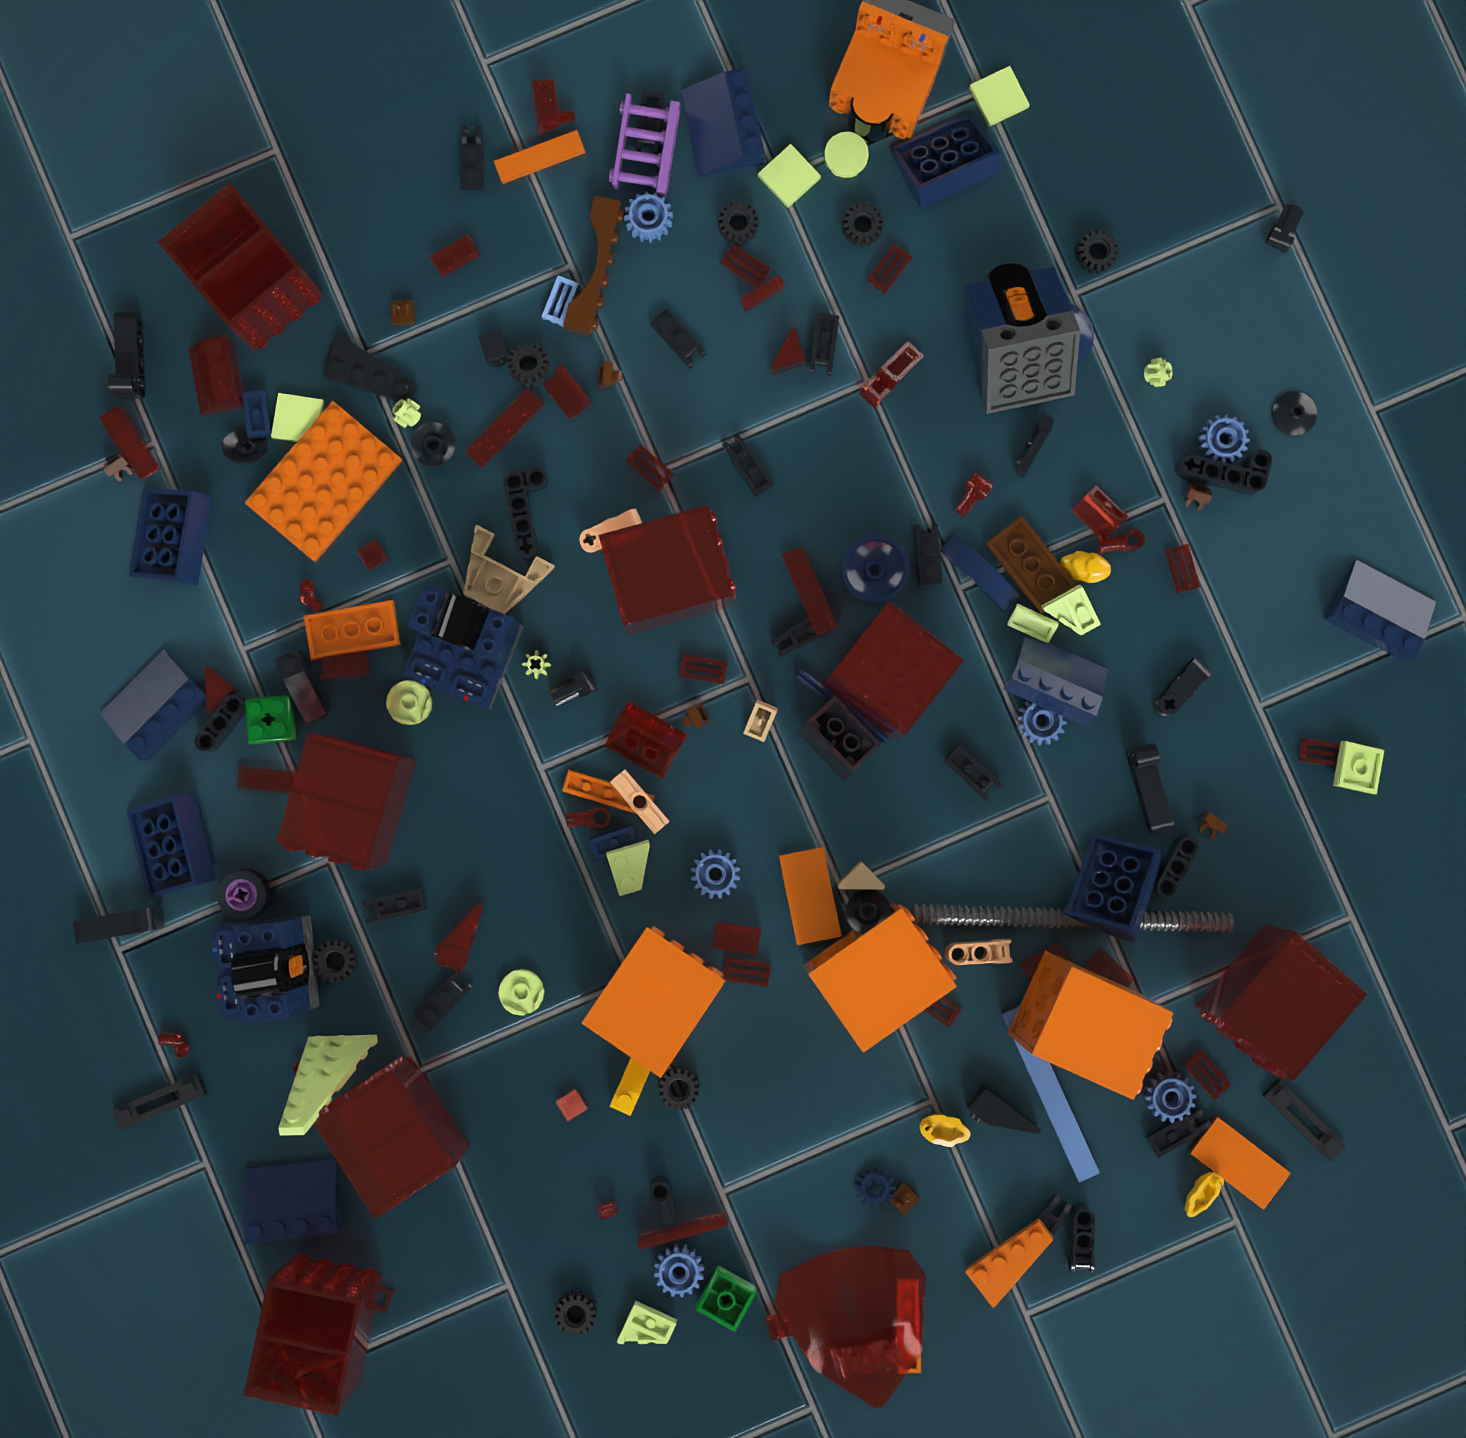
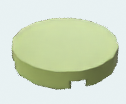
M840 132L834 135L828 141L824 152L827 167H829L834 175L842 178L858 175L866 167L869 157L868 146L864 139L852 132Z
M405 680L391 688L387 695L386 705L394 720L401 724L414 725L421 723L428 717L432 710L433 700L430 691L425 685L418 681Z
M519 969L512 971L504 977L500 983L498 994L503 1007L507 1011L516 1015H526L532 1013L540 1006L545 990L543 982L537 974L530 970Z

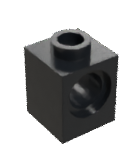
M500 329L479 335V341L489 367L493 366L496 368L505 365L506 361H508L509 353Z

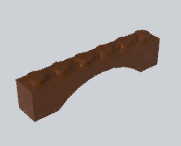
M594 195L589 217L598 240L597 264L586 288L568 304L564 321V328L567 332L592 337L593 330L597 331L599 317H597L598 309L603 308L604 296H602L604 287H608L610 275L607 274L608 267L612 266L615 253L612 250L614 244H618L620 231H617L619 223H623L625 215L621 201Z

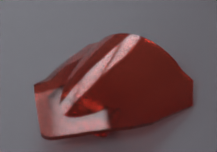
M885 1246L844 1248L816 1256L790 1270L780 1273L774 1306L816 1371L874 1408H881L888 1402L922 1351L926 1275L908 1249H894Z

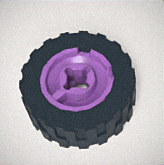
M242 869L230 872L226 877H223L222 882L217 887L216 897L218 898L217 903L220 905L221 911L225 912L226 916L233 917L235 920H247L260 915L268 907V902L271 900L269 882L265 880L262 874L257 873L255 870ZM241 891L248 892L244 899L240 896Z

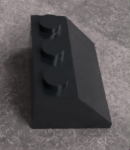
M835 695L797 731L843 781L852 775L882 745Z

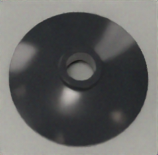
M1291 391L1281 395L1275 401L1272 408V420L1275 426L1282 433L1289 436L1305 434L1314 426L1317 419V409L1313 400L1308 395L1298 391ZM1295 408L1300 410V415L1294 413Z
M429 422L415 430L410 446L413 456L419 463L427 467H439L446 464L453 457L456 441L448 427L441 423ZM433 443H438L436 450L431 449Z
M238 430L225 436L221 449L224 456L230 461L249 465L265 458L268 453V443L264 437L248 438L247 430Z
M873 889L860 890L854 893L847 902L845 910L846 919L855 931L865 934L891 915L889 901L879 891ZM866 907L872 909V913L869 916L864 915L863 911Z

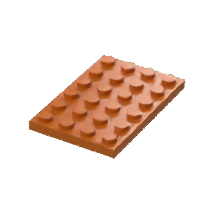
M332 401L246 500L245 504L316 562L403 460Z

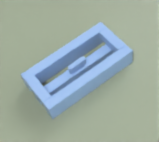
M558 275L542 314V319L549 320L554 324L557 323L563 327L568 304L575 299L579 283ZM561 283H564V288L562 290L554 313L551 316L549 315V313L551 311V308L553 306ZM572 286V289H571V292H570L569 297H568V299H567V302H566V304H565L564 310H563L562 315H561V317H560V319H559V318H557V317H558V315H559V312H560V310H561V307H562V305H563V302H564V300H565V297H566V295H567V292H568V290H569V287Z

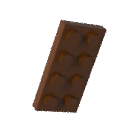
M1023 516L1019 517L985 544L1039 614L1046 612L1041 607L1043 604L1077 586Z

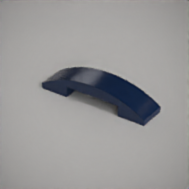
M954 535L940 549V552L977 584L1003 613L1020 597L989 562L957 535Z

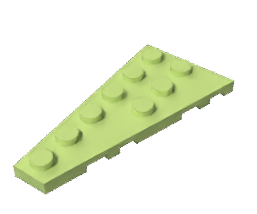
M377 1035L308 1037L279 1125L280 1136L305 1135L319 1117V1111L324 1105L328 1106L331 1102L333 1093L335 1091L339 1092L356 1070V1065L360 1059L364 1060L368 1055V1049L377 1044Z

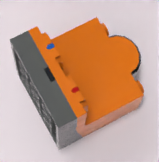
M862 0L858 10L854 35L831 87L829 107L837 113L849 114L848 124L850 130L858 134L865 141H879L886 137L889 131L893 132L898 138L910 139L943 63L955 19L909 0Z

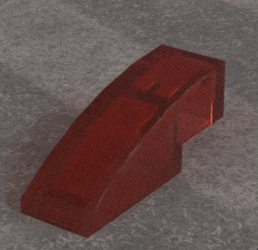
M907 341L880 367L878 372L862 387L858 394L875 409L923 359L924 355Z

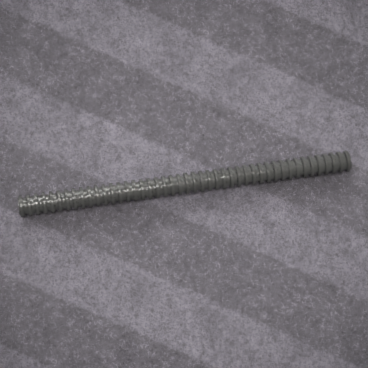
M914 904L912 915L915 918L914 924L921 922L922 925L928 922L929 925H932V923L939 925V923L943 925L947 923L953 925L956 923L957 926L963 923L964 926L971 924V926L978 924V926H982V924L989 926V924H992L993 927L997 924L1000 927H1003V925L1007 927L1011 925L1014 927L1018 925L1025 927L1027 925L1029 928L1032 925L1035 928H1038L1039 925L1042 928H1046V926H1049V928H1053V926H1056V928L1061 926L1067 928L1070 926L1071 929H1074L1077 926L1078 929L1082 927L1088 929L1091 927L1066 916V908H1063V910L1056 908L1054 910L1050 907L1047 910L1045 907L1039 909V907H1035V909H1032V907L1027 909L1025 907L1020 909L1013 907L1011 909L1010 906H1007L1004 909L1003 906L999 908L996 906L989 908V906H985V908L978 906V908H975L972 905L971 908H968L967 905H964V907L957 905V907L950 905V907L946 905L940 907L939 904H936L933 907L932 904L925 906V904L921 906ZM1149 910L1148 912L1145 911L1140 928L1142 931L1148 928L1149 931L1153 929L1156 931H1160V929L1163 931H1167V929L1174 931L1176 929L1180 932L1183 929L1185 932L1189 930L1191 932L1196 930L1198 932H1203V930L1210 932L1212 930V932L1216 933L1219 930L1220 933L1224 931L1231 933L1234 927V919L1230 912L1226 914L1223 912L1219 914L1216 912H1212V914L1205 912L1203 914V912L1199 911L1196 914L1195 911H1192L1189 914L1188 911L1183 913L1181 911L1176 913L1174 911L1169 913L1162 911L1160 913L1159 910H1156L1153 913L1152 910Z

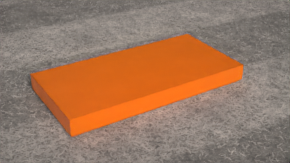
M394 600L303 615L311 660L401 645Z
M819 847L780 855L779 860L797 945L841 937L824 848Z
M1215 1116L1211 1121L1212 1125L1203 1131L1189 1150V1153L1212 1171L1218 1173L1225 1181L1264 1210L1291 1173Z

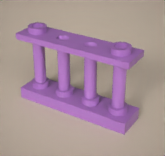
M626 93L625 101L622 100L620 105V114L623 115L615 168H611L609 182H612L614 190L619 189L620 181L653 186V189H657L658 197L667 198L681 110L680 102L671 101L670 108L665 110L633 105L631 94ZM630 114L664 119V122H667L666 131L657 132L628 127ZM627 136L660 141V144L664 145L663 153L656 155L626 150ZM623 159L657 164V167H660L659 176L650 177L621 172Z

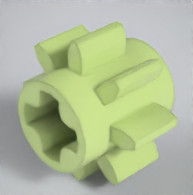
M1162 358L1151 359V364L1146 365L1144 369L1145 380L1155 387L1165 386V381L1170 380L1172 377L1171 364L1169 362L1166 363V360H1162Z
M409 398L406 401L403 399L399 400L392 410L396 415L393 420L404 428L407 424L414 426L421 416V413L417 411L420 406Z
M535 650L534 656L526 654L528 661L527 663H522V665L528 667L529 670L525 674L530 675L533 672L535 679H538L541 673L547 676L548 674L545 669L551 666L550 663L545 662L548 656L544 654L540 657L537 650ZM534 660H541V668L539 670L537 668L532 669L534 667L532 663Z

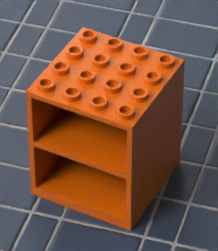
M893 902L890 904L891 915L865 934L853 930L804 964L808 975L863 1053L957 987L953 982L957 978L950 968L941 962L943 958L936 948L927 943L929 938L919 926L912 923L915 921V918L910 911L903 907V905H896Z
M653 926L651 929L646 927L582 1021V1024L661 1078L725 983V980L722 979L724 975L713 966L706 968L702 965L703 959L694 953L687 955L682 951L685 948L675 940L668 942L663 938L665 933Z
M1045 950L1007 1034L1032 1055L1134 1100L1135 1096L1142 1089V1081L1145 1074L1152 1067V1059L1155 1052L1161 1048L1164 1032L1171 1026L1173 1012L1136 991Z

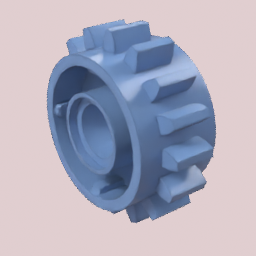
M648 191L642 196L636 194L637 198L635 200H629L630 207H625V213L628 214L624 216L625 222L628 223L626 225L627 230H633L632 237H640L641 242L644 239L649 240V243H652V240L656 238L661 240L660 236L662 234H668L667 227H672V221L669 219L673 218V212H668L671 210L670 203L665 204V197H657L656 192L653 195H650ZM646 214L654 215V218L650 221L643 219Z
M1225 414L1222 419L1217 415L1213 418V421L1208 420L1205 423L1207 427L1200 429L1203 435L1198 437L1202 444L1199 449H1203L1205 452L1203 456H1208L1213 460L1224 463L1227 460L1229 464L1234 462V458L1237 460L1241 458L1242 454L1240 452L1244 453L1247 451L1248 448L1245 444L1250 442V439L1246 438V434L1249 431L1244 430V423L1236 421L1237 417L1229 418L1228 414ZM1220 435H1224L1227 438V444H1223L1220 441Z
M1025 701L1024 705L1026 708H1019L1018 711L1021 713V716L1016 717V720L1020 721V725L1016 728L1023 731L1021 737H1029L1028 743L1036 740L1038 746L1042 744L1043 740L1046 745L1051 744L1050 738L1057 741L1059 739L1057 734L1064 733V730L1061 728L1062 725L1067 724L1066 721H1063V716L1035 703L1031 704ZM1039 714L1046 718L1044 727H1040L1036 723V718Z
M710 849L708 856L701 853L702 860L695 859L694 861L698 865L697 868H691V871L696 873V876L691 877V880H697L698 882L694 888L698 889L701 887L703 889L701 895H704L706 892L710 893V899L713 898L714 894H717L719 899L722 898L723 892L730 895L729 888L736 889L737 887L733 883L734 880H740V877L735 875V872H738L740 868L733 866L736 859L730 861L728 859L730 853L723 856L721 855V849L718 850L717 854H714L712 849ZM714 867L719 868L722 871V877L719 880H712L709 877L710 869Z
M1166 1071L1165 1075L1157 1073L1156 1079H1149L1151 1082L1150 1086H1145L1148 1093L1144 1095V1098L1149 1101L1146 1107L1153 1109L1151 1114L1155 1117L1159 1115L1161 1121H1165L1166 1118L1171 1123H1174L1175 1118L1182 1121L1183 1115H1190L1189 1109L1195 1107L1192 1099L1196 1098V1095L1191 1093L1194 1086L1187 1084L1188 1079L1186 1077L1180 1079L1181 1074L1175 1072L1173 1076L1170 1071ZM1170 1091H1173V1100L1170 1102H1166V1094Z
M675 1244L674 1249L666 1247V1254H659L658 1258L661 1262L655 1261L654 1267L659 1269L654 1271V1277H659L657 1285H663V1292H671L672 1297L675 1294H680L683 1297L686 1292L691 1295L693 1287H700V1283L697 1280H703L704 1274L700 1273L704 1270V1265L699 1264L701 1256L696 1257L695 1249L693 1248L690 1251L687 1249V1245L679 1248L678 1244ZM681 1266L685 1269V1273L677 1275L673 1272V1269Z

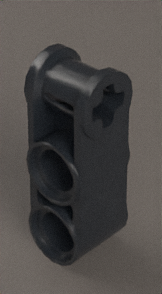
M1196 657L1192 658L1155 700L1153 706L1155 712L1160 716L1176 713L1194 695L1197 688L1210 677L1212 672ZM1168 701V702H1169V704H1168V708H1169V709H1166V710H1165L1164 707H1165L1166 704H1165L1164 702Z
M1082 1202L1075 1203L1070 1209L1068 1268L1069 1272L1088 1270L1090 1273H1093L1095 1269V1216L1088 1205ZM1087 1212L1085 1219H1077L1079 1213ZM1080 1235H1087L1086 1240L1081 1243L1077 1242V1238Z

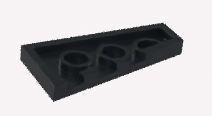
M338 334L324 373L325 378L396 402L401 399L404 401L408 398L410 400L413 399L417 387L416 383Z

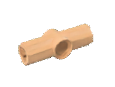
M626 769L610 782L654 834L670 822ZM638 795H642L646 799V805L643 808H637L634 805V798Z

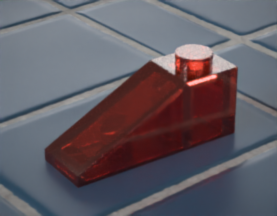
M116 406L99 416L109 436L141 480L161 469L128 411L120 406Z
M484 903L476 904L441 944H437L434 952V957L437 958L435 964L458 971L465 970Z

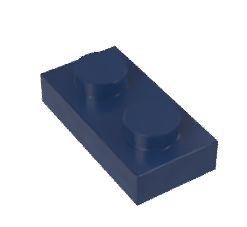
M266 391L242 392L248 438L271 436Z
M633 824L589 838L596 861L607 858L606 852L639 843Z

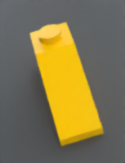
M631 1058L609 1107L631 1116L650 1070Z

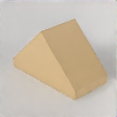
M757 700L743 734L764 742L778 708Z
M860 861L837 883V888L885 890V885Z

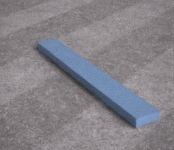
M1020 1005L1002 1013L1008 1029ZM1014 1040L1077 1181L1080 1183L1099 1174L1097 1165L1050 1063L1032 1055Z

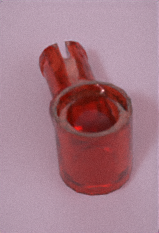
M976 471L964 487L966 488L964 491L965 495L954 510L965 517L976 501L984 500L994 486V483Z
M1132 529L1126 533L1117 534V537L1097 540V547L1104 546L1098 549L1099 554L1117 550L1119 552H1134L1144 545L1145 536L1140 530ZM1128 536L1136 538V546L1128 543Z
M603 807L587 809L586 812L566 813V819H574V821H566L567 828L575 826L603 828L610 824L612 815L608 809ZM598 811H603L607 815V820L604 824H599L595 820V815Z

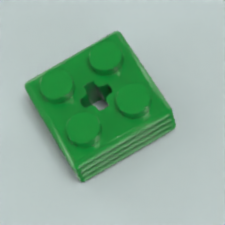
M281 695L244 700L248 744L295 741L297 739L292 696ZM269 714L270 716L275 717V721L271 722V726L269 723L266 722V718H269Z
M716 1266L696 1302L695 1309L728 1329L736 1331L757 1293V1288L721 1266ZM729 1294L731 1301L726 1300V1302H723L722 1295Z

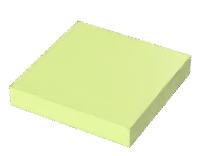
M1010 66L971 84L969 87L988 127L1029 108V103Z
M791 144L758 173V177L787 208L821 179V175Z
M278 393L271 437L273 439L297 442L322 414L324 401L322 399Z
M1341 741L1333 786L1377 794L1384 750Z

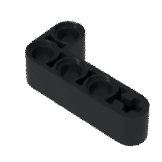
M139 312L115 313L113 317L115 374H109L108 376L110 393L120 400L144 399L145 366L141 314Z
M1260 449L1246 459L1244 467L1189 454L1176 463L1175 471L1183 479L1246 495H1254L1263 490L1267 484L1272 456L1268 451ZM1255 457H1259L1262 460V466H1258L1255 463ZM1206 467L1213 470V477L1206 474ZM1228 473H1232L1235 476V483L1228 480ZM1250 478L1257 482V488H1253L1250 485Z
M540 467L510 471L504 477V488L515 548L524 560H532L538 555V544L528 493L541 491L548 485V477ZM535 474L543 475L542 481L538 484L532 483V477ZM514 478H519L521 480L520 485L516 488L510 487V481ZM517 500L525 502L524 507L520 510L514 509V503ZM521 522L529 524L525 532L518 531V525ZM522 538H527V543L530 547H533L529 549L528 554L522 550L525 549V541Z
M1148 743L1127 749V762L1149 833L1152 835L1173 829L1172 814L1157 767V763L1160 762V754L1156 744Z
M161 905L72 921L76 944L165 928Z

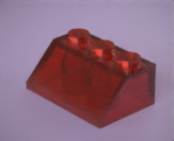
M227 335L203 339L191 347L189 355L200 415L244 408L243 390L234 342Z
M629 701L618 716L605 743V747L664 779L688 734Z

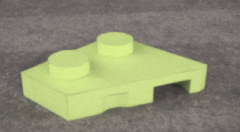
M1080 584L1041 606L1044 611L1057 618L1079 635H1083L1101 625Z
M649 840L606 852L619 896L642 889L650 847Z
M635 1300L617 1343L624 1344L625 1341H638V1344H647L649 1342L667 1344L676 1326L677 1319Z

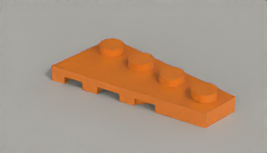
M1038 1218L966 1267L965 1273L994 1308L1053 1241V1236Z

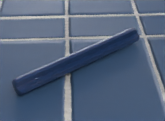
M805 669L798 671L795 678L826 703L835 695L882 745L887 741L888 735Z

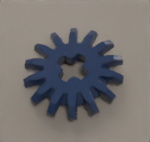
M869 1167V1174L863 1170L862 1173L865 1177L863 1179L857 1177L856 1179L861 1182V1185H855V1189H861V1193L857 1194V1198L863 1196L865 1199L862 1201V1204L865 1205L869 1201V1208L873 1209L874 1203H877L878 1209H881V1202L888 1206L889 1202L886 1198L894 1199L895 1197L890 1193V1190H896V1187L890 1186V1183L895 1180L894 1178L889 1180L886 1178L889 1171H886L884 1175L881 1174L882 1167H878L877 1172H874L873 1167ZM873 1181L882 1185V1189L879 1190L877 1195L869 1189L873 1185Z

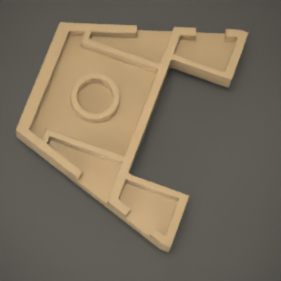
M476 525L463 594L488 608L507 614L555 566L536 556L526 576L507 568L485 556L495 534Z

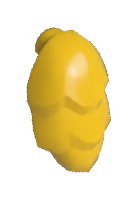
M1076 551L1073 554L1064 556L1059 562L1070 578L1076 581L1095 583L1104 580L1111 573L1109 562L1096 553Z
M941 1113L926 1116L920 1123L922 1135L934 1144L952 1147L957 1143L967 1141L970 1137L968 1128L956 1117L946 1116Z
M1208 1172L1201 1175L1195 1181V1186L1186 1197L1187 1201L1184 1210L1189 1217H1194L1208 1209L1220 1193L1221 1185L1224 1184L1223 1177L1218 1173Z

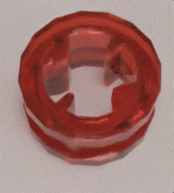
M615 1200L605 1202L596 1208V1211L601 1214L599 1216L600 1220L612 1217L619 1212V1209L614 1206L616 1204Z

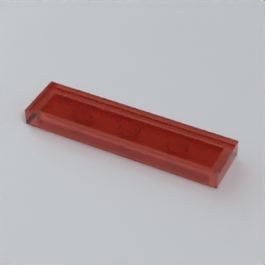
M527 388L465 453L483 468L544 406V403Z
M803 546L782 554V558L816 636L837 628L835 619Z
M239 765L237 788L328 798L330 775Z
M727 1212L638 1235L639 1249H644L728 1226Z

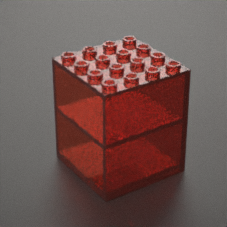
M231 183L226 185L158 241L160 246L227 326L254 351L264 348L270 338L281 334L286 329L287 324L292 320H298L303 315V311L309 306H315L320 301V297L323 296L310 277Z
M708 505L598 535L622 623L629 635L733 606V600L736 599V589L733 578L729 576L730 567L727 556L723 555V542L720 533H717L714 510L709 511Z
M889 601L824 684L893 739H897L909 732L965 660Z
M308 732L276 842L283 844L282 848L289 851L305 850V855L315 858L327 856L329 857L328 861L332 863H352L351 868L364 871L365 869L369 870L370 868H379L380 865H386L417 760L337 737Z
M1265 924L1195 1007L1200 1010L1198 1015L1214 1026H1218L1216 1031L1226 1039L1228 1038L1233 1041V1045L1243 1054L1246 1053L1248 1056H1252L1250 1060L1259 1068L1271 1072L1282 1080L1288 1078L1294 1081L1368 994L1297 932Z
M401 1055L385 1068L380 1069L367 1080L353 1087L346 1094L344 1093L319 1111V1117L313 1123L374 1219L455 1167L470 1147L412 1055L406 1058Z
M296 1254V1256L294 1255L267 1281L243 1396L338 1416L361 1382L383 1274L377 1273V1270L372 1268L357 1269L349 1263L338 1265L333 1264L329 1259H310V1256L306 1254Z

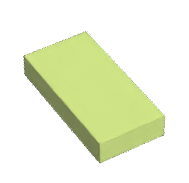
M1017 604L1007 625L1048 644L1059 622Z

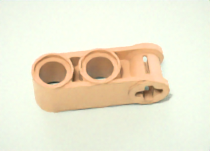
M635 508L584 530L579 540L583 550L592 553L619 543L625 538L635 536L643 532L645 528ZM589 536L594 539L592 546L586 543V538Z
M1011 939L950 943L945 949V957L955 965L1012 963L1009 949ZM982 946L984 954L981 958H976L974 951L977 947ZM955 948H960L962 952L961 957L954 960L952 958V951Z

